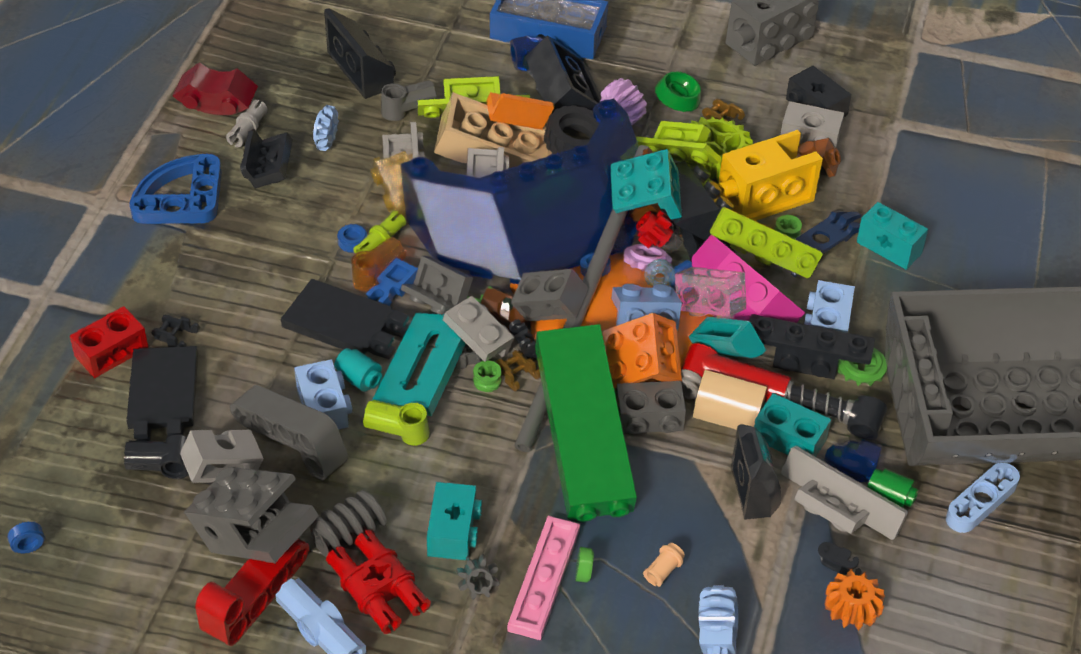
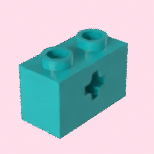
M877 202L861 218L857 243L907 270L922 255L928 228Z
M436 482L427 531V557L466 560V557H469L470 547L476 548L478 527H473L474 520L481 519L482 500L476 499V486Z

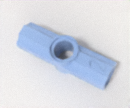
M291 578L282 584L281 589L276 594V602L297 622L300 633L310 645L314 647L319 645L327 654L366 653V645L344 624V620L334 604L328 600L322 602L299 578Z

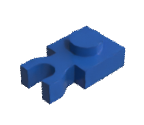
M395 258L377 277L379 285L372 287L366 293L367 298L374 301L380 298L378 300L380 303L390 306L396 294L401 297L405 294L404 291L400 290L402 284L414 283L418 268Z

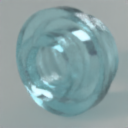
M656 259L645 268V281L649 286L657 284L670 286L675 280V269L668 261ZM663 274L665 277L659 278L655 277V275Z

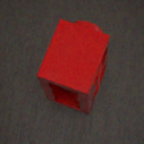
M125 306L70 335L74 356L94 379L131 359L133 349L148 348L145 328Z

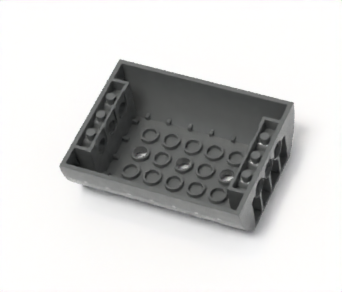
M1081 287L891 292L886 326L885 359L888 380L908 465L1081 460V404L1079 403L1081 401ZM1024 403L1027 407L1031 409L1025 410L1018 407L1016 404ZM962 405L968 411H958L953 406Z

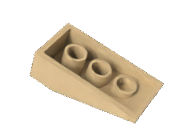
M454 92L452 93L441 116L434 153L460 163H467L468 148L497 150L498 147H504V155L509 156V168L522 170L536 169L540 171V168L547 166L553 168L554 155H552L550 150L548 151L546 143H544L545 126L540 130L490 121L486 104Z

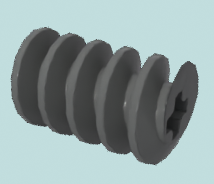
M360 490L356 493L355 498L347 497L344 500V505L337 503L333 506L332 511L324 510L321 513V518L317 517L309 527L317 549L326 557L329 553V546L336 551V547L341 546L339 541L341 539L350 546L353 544L352 533L356 536L360 533L364 535L362 528L364 526L375 532L374 521L377 520L381 526H386L387 519L379 503L368 492Z

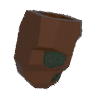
M487 288L482 297L481 304L510 333L512 332L509 329V325L514 320L519 319L526 326L530 324V321H526L511 304L513 296L505 294L499 289Z

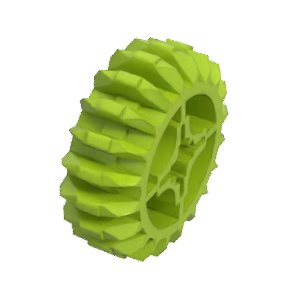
M711 116L709 120L701 117L699 122L691 121L692 124H703L711 130L705 143L721 158L724 153L753 144L750 132L744 131L743 125L736 126L734 120L728 122L725 121L724 117L719 120ZM722 159L720 163L707 162L706 164H700L710 172L711 176L709 179H716L719 182ZM684 160L693 166L700 164L693 160Z

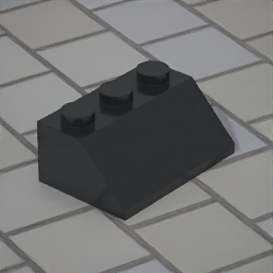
M330 8L325 9L328 54L364 99L380 94L385 85L394 83L396 70L393 63L383 56L380 47L373 44L366 30H362L354 20Z
M548 35L525 56L529 66L528 72L537 84L535 87L537 92L542 96L543 101L552 102L554 105L552 113L557 108L560 109L562 106L568 107L571 105L593 110L599 116L606 113L604 112L605 107L600 102L602 98L582 57Z
M686 161L675 163L679 171L682 217L673 219V222L706 241L711 235L710 229L721 209L726 207L732 210L734 205L720 194L722 189L709 179L711 174L702 165L697 164L693 166Z

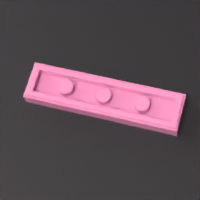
M552 516L547 517L507 625L508 632L537 640L542 639L580 532L579 523Z

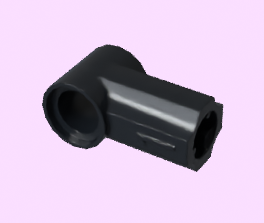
M171 435L166 438L165 442L129 440V442H126L124 450L125 469L160 471L168 478H185L188 472L180 452L187 437Z

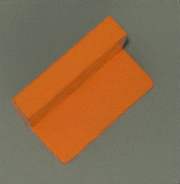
M490 92L487 98L490 121L540 130L544 128L554 109L552 102L505 93L497 94Z

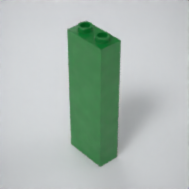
M600 324L537 331L535 350L568 520L577 519L578 521L585 522L593 520L597 516L610 515L612 517H622L629 512H634L637 496Z

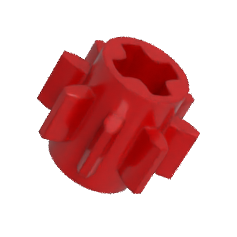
M661 210L656 215L651 211L646 212L635 227L639 231L637 233L638 241L648 249L652 244L659 248L665 245L673 234V230L670 228L672 225L670 218Z

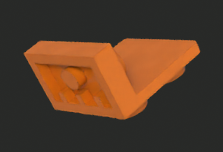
M651 313L603 331V340L614 391L617 389V384L639 383L651 378L662 382H682L675 321Z

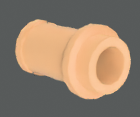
M674 543L663 545L660 548L659 556L643 572L646 580L654 586L660 587L675 567H681L685 554Z

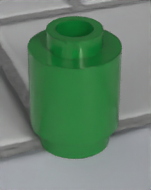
M876 468L867 486L902 508H905V506L911 508L919 489L914 488L915 480L886 468L883 471Z

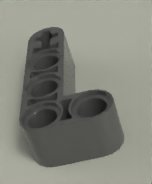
M258 385L251 387L230 405L233 417L244 427L298 450L307 470L318 480H325L348 459V454L337 425L323 412Z

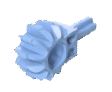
M724 585L705 587L700 594L698 613L700 628L699 645L703 654H736L738 632L736 592L733 587H724Z

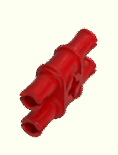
M368 529L365 530L368 539H366L363 533H360L355 539V545L368 558L366 562L357 566L342 546L336 547L339 556L336 555L334 550H331L326 556V562L341 578V588L349 592L358 604L359 611L369 614L380 627L383 634H390L391 630L388 625L395 631L400 626L402 620L387 603L389 600L399 597L413 616L420 615L417 607L423 613L426 612L430 607L431 601L417 587L414 573L407 570L399 561L395 550L385 548L375 536V533Z

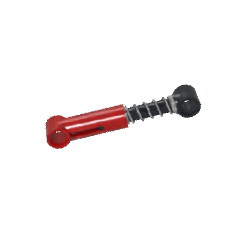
M691 344L681 367V370H691L700 375L701 378L704 371L708 370L766 386L765 403L772 393L777 394L816 413L825 414L828 418H838L839 423L843 422L847 425V430L851 434L866 440L877 439L887 412V405L877 398L859 396L855 401L851 399L844 401L840 396L837 399L829 396V392L825 395L818 393L817 389L813 391L805 389L804 384L801 387L793 385L792 377L718 355L714 349L704 344Z

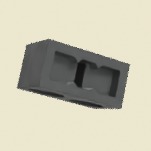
M573 269L523 273L511 304L526 321L576 318L588 287Z
M681 381L617 384L616 402L623 434L683 431L686 409Z

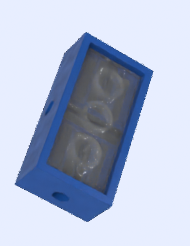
M496 0L490 12V39L535 48L548 35L578 56L593 60L607 27L608 1Z

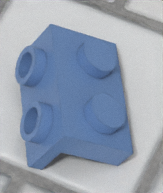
M624 284L622 287L612 288L611 299L618 310L616 326L655 313L675 321L676 329L678 330L682 302L673 288L663 284L654 285L653 288L640 287L635 284Z

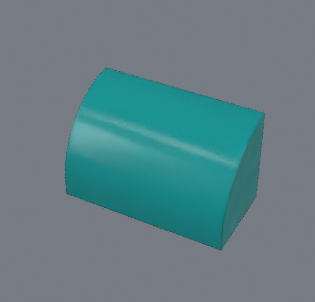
M707 317L689 336L692 343L707 345L718 354L755 358L766 351L750 321Z

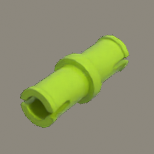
M394 210L382 223L374 225L369 230V235L353 248L355 255L360 258L364 254L365 256L361 260L367 262L381 247L388 246L391 238L407 224L404 216L400 214L395 218L399 212Z

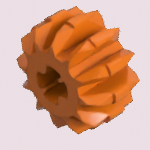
M852 569L847 572L846 576L838 573L834 577V581L828 584L825 593L827 595L825 609L831 611L832 621L841 619L843 628L847 627L850 623L854 624L858 631L863 626V623L871 627L875 623L876 618L882 615L884 609L883 601L885 595L884 590L878 588V579L868 580L866 571L860 576L855 575Z

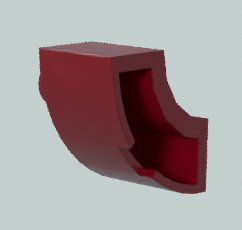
M199 62L182 75L172 96L188 109H195L214 115H233L249 108L258 86L238 68L232 71H216Z

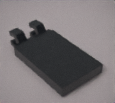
M311 279L280 319L282 328L343 350L346 348L351 350L357 349L363 354L369 351L373 355L390 359L395 352V347L391 346L394 342V336L403 338L409 327L406 325L409 321V315L392 310L391 306L315 279Z
M197 346L133 349L126 421L128 429H134L133 435L136 441H151V428L167 427V437L171 435L184 436V427L194 426L198 365Z

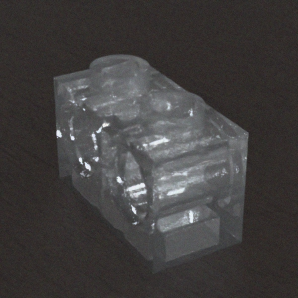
M690 267L675 274L676 294L682 302L681 311H688L690 316L713 314L716 315L717 319H732L735 317L734 314L746 309L745 272Z

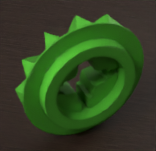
M875 348L873 349L871 364H865L864 370L858 369L859 363L838 360V373L845 376L846 382L850 380L856 381L857 386L861 383H867L869 386H872L875 381H882L887 371L884 355Z

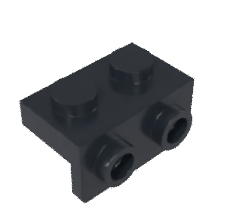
M255 129L248 131L240 169L244 178L248 179L255 189L268 184L278 183L285 179L293 142L288 132L262 140Z

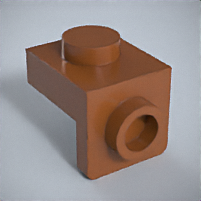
M829 138L806 141L799 144L796 158L817 151L823 158L821 166L824 167L829 177L836 175L841 157L838 149L833 147Z

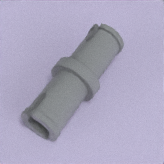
M259 100L252 101L245 113H241L237 117L235 126L226 135L230 145H233L239 139L235 147H241L248 136V131L258 129L259 121L268 111L264 102H261L258 108H255Z

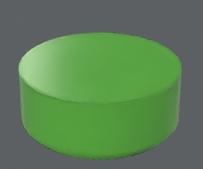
M579 548L575 581L585 583L590 581L594 550L592 548Z

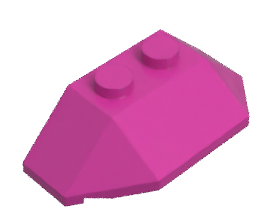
M710 235L692 256L694 300L715 318L749 321L750 316L754 314L797 323L805 314L802 309L716 237Z

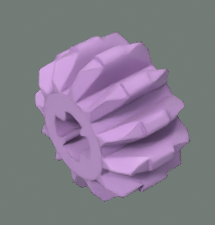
M619 78L614 80L601 92L602 99L600 102L605 107L604 112H607L610 120H615L618 126L628 127L633 125L647 113L645 108L647 103L642 98L644 94L640 93L638 86H634L629 79Z

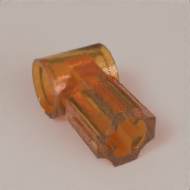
M391 237L371 251H361L354 254L351 259L352 283L357 290L368 292L372 287L379 285L377 277L395 258L402 261L406 258V250L402 247L400 241Z

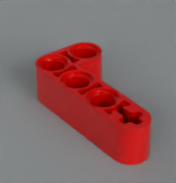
M298 538L276 563L248 559L225 587L215 582L207 583L200 591L195 603L199 628L229 646L235 645L276 597L282 584L291 579L302 566L309 552V544Z

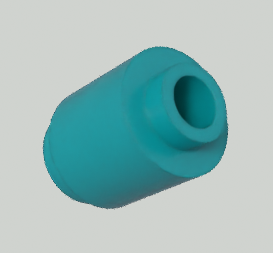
M346 348L340 352L335 360V370L341 371L343 379L363 392L376 388L382 379L381 365L357 349L351 350Z

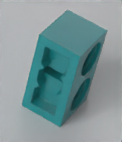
M772 393L756 417L754 427L763 435L768 446L788 455L791 448L798 446L816 457L828 438L831 419Z

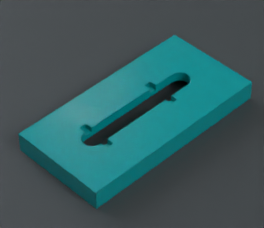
M415 313L372 400L398 406H404L408 403H419L426 408L427 416L433 415L466 345L443 321L444 314ZM439 334L435 348L432 349L417 380V385L410 390H405L430 337Z

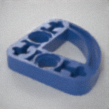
M213 154L190 155L172 160L154 169L141 180L132 194L130 200L132 219L142 224L208 223L214 220L218 210L222 175L220 159ZM209 167V174H205L204 171ZM193 174L190 194H154L172 180ZM209 185L213 187L208 191L199 190L201 186ZM202 202H205L207 206H205V209L201 210ZM171 206L181 207L178 211L169 212L166 210Z

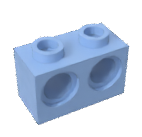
M818 280L816 292L810 291L807 310L813 311L812 314L806 313L804 324L848 333L855 286Z
M332 359L294 367L296 388L301 404L328 415L335 422L338 429L347 428V414L353 412L351 400L348 394L343 395L342 390L345 389L343 375L341 371H335Z

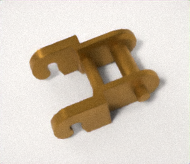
M720 99L713 101V107H706L702 110V114L707 120L711 116L719 120L724 115L736 118L739 114V120L745 117V113L740 107L733 103L727 104Z
M517 350L512 352L513 357L505 361L499 358L496 361L505 376L506 384L513 391L520 389L519 382H514L513 374L522 369L526 373L529 372L535 379L541 378L539 369L536 370L535 363L530 358L526 360L523 354ZM516 362L519 366L511 370L509 366Z

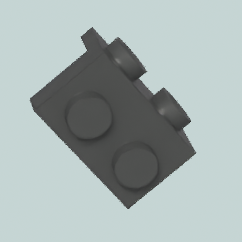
M422 256L414 283L402 284L400 290L409 294L410 300L420 304H429L432 306L431 311L437 314H445L446 311L467 299L473 277L431 256Z

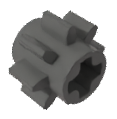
M481 554L479 560H471L467 556V564L464 569H456L458 576L464 578L458 583L460 591L469 588L470 597L473 600L477 594H485L489 598V590L492 585L499 586L500 584L498 578L492 576L498 570L497 565L491 563L487 566L484 554ZM479 572H483L484 578L478 577L477 581L473 582L471 576L477 577Z

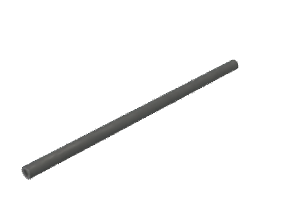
M640 145L634 157L642 156L643 150L649 147ZM612 209L583 279V282L588 287L577 317L567 319L563 328L580 327L582 325L628 210L615 213L614 209ZM542 381L514 445L516 449L522 452L530 451L547 410Z

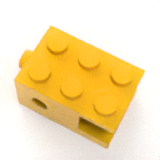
M799 130L732 150L722 155L717 185L722 189L720 194L734 205L733 211L757 221L814 201L823 158L817 151L796 158L801 136Z

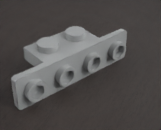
M798 446L791 448L781 474L802 486L798 489L794 500L802 504L805 510L822 516L832 522V525L838 530L849 532L850 534L866 524L891 540L898 536L908 514L907 510Z

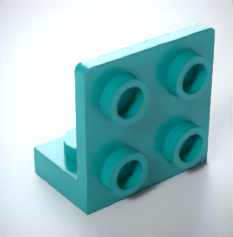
M668 149L611 164L612 203L615 213L658 203L661 210H666L670 220L682 217L679 171Z

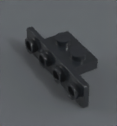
M754 314L750 316L749 321L761 342L765 345L776 347L773 368L835 379L839 359L866 365L871 364L875 339L872 337Z

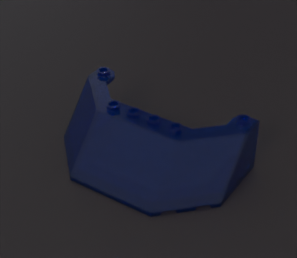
M614 98L603 100L593 108V116L600 124L588 144L576 146L573 149L557 154H550L547 157L522 163L519 166L503 171H496L480 178L439 171L431 160L424 157H416L401 163L406 221L433 258L453 268L469 270L472 276L492 279L496 275L510 278V283L519 285L523 273L563 270L580 266V260L585 255L595 252L613 209L611 164L634 158L639 147L628 113ZM629 210L610 255L624 251L627 247L632 246L634 242V235L637 231L635 227L638 221L635 222L629 216Z

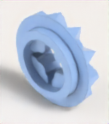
M326 105L316 117L313 140L318 150L326 151L330 149L335 140L339 120L338 111L334 106Z

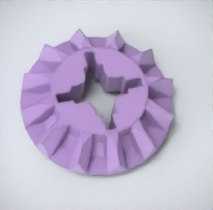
M636 244L624 250V262L630 264L632 268H638L641 271H649L651 273L654 271L661 273L670 269L672 258L659 247L652 245L648 249L643 244Z

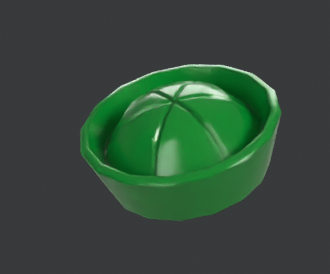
M679 71L667 73L655 86V93L658 99L665 106L673 110L688 112L697 109L700 105L701 87L698 81L686 73Z

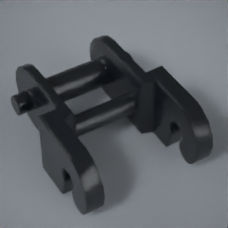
M163 315L161 318L163 324L159 329L154 328L151 333L155 339L167 343L168 347H187L184 341H180L178 344L175 334L178 330L197 333L200 330V326L198 323L191 325L190 319L183 316L178 319L169 315ZM168 327L173 328L171 333L166 331Z
M519 319L514 320L509 325V329L520 344V349L527 359L537 360L536 342L525 323H521Z
M823 542L818 547L821 563L825 567L837 572V574L840 573L846 576L850 569L853 570L859 565V558L854 557L853 561H850L852 552L844 547L840 548L830 542ZM857 568L855 575L860 576L862 571L860 568Z

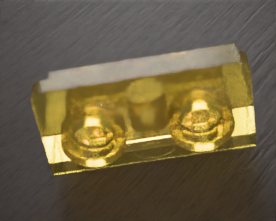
M406 151L383 160L380 157L373 159V169L370 170L375 184L377 186L381 185L385 192L382 198L389 212L392 210L399 212L396 218L400 214L404 216L428 206L412 189L413 180L418 178Z

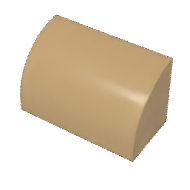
M705 370L699 386L693 417L736 430L740 424L754 427L755 419L764 407L767 387Z

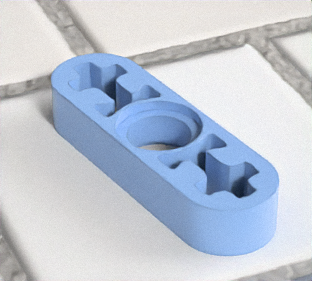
M1008 463L993 465L950 503L946 515L948 526L960 533L973 530L1015 492L1020 479L1018 470ZM1007 478L999 483L998 488L995 486L997 479ZM978 492L986 493L991 497L992 501L981 502L975 498L974 494ZM968 507L970 508L968 517L965 515L961 518L957 516L963 515L967 511Z

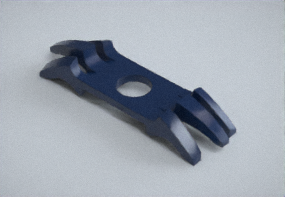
M832 211L828 218L797 237L796 240L816 248L824 254L844 240L847 242L854 234L859 233L860 223L853 221L861 218L862 214L859 212ZM816 234H823L829 238V241L821 244L815 242L812 237ZM791 271V275L793 277H797L799 275Z

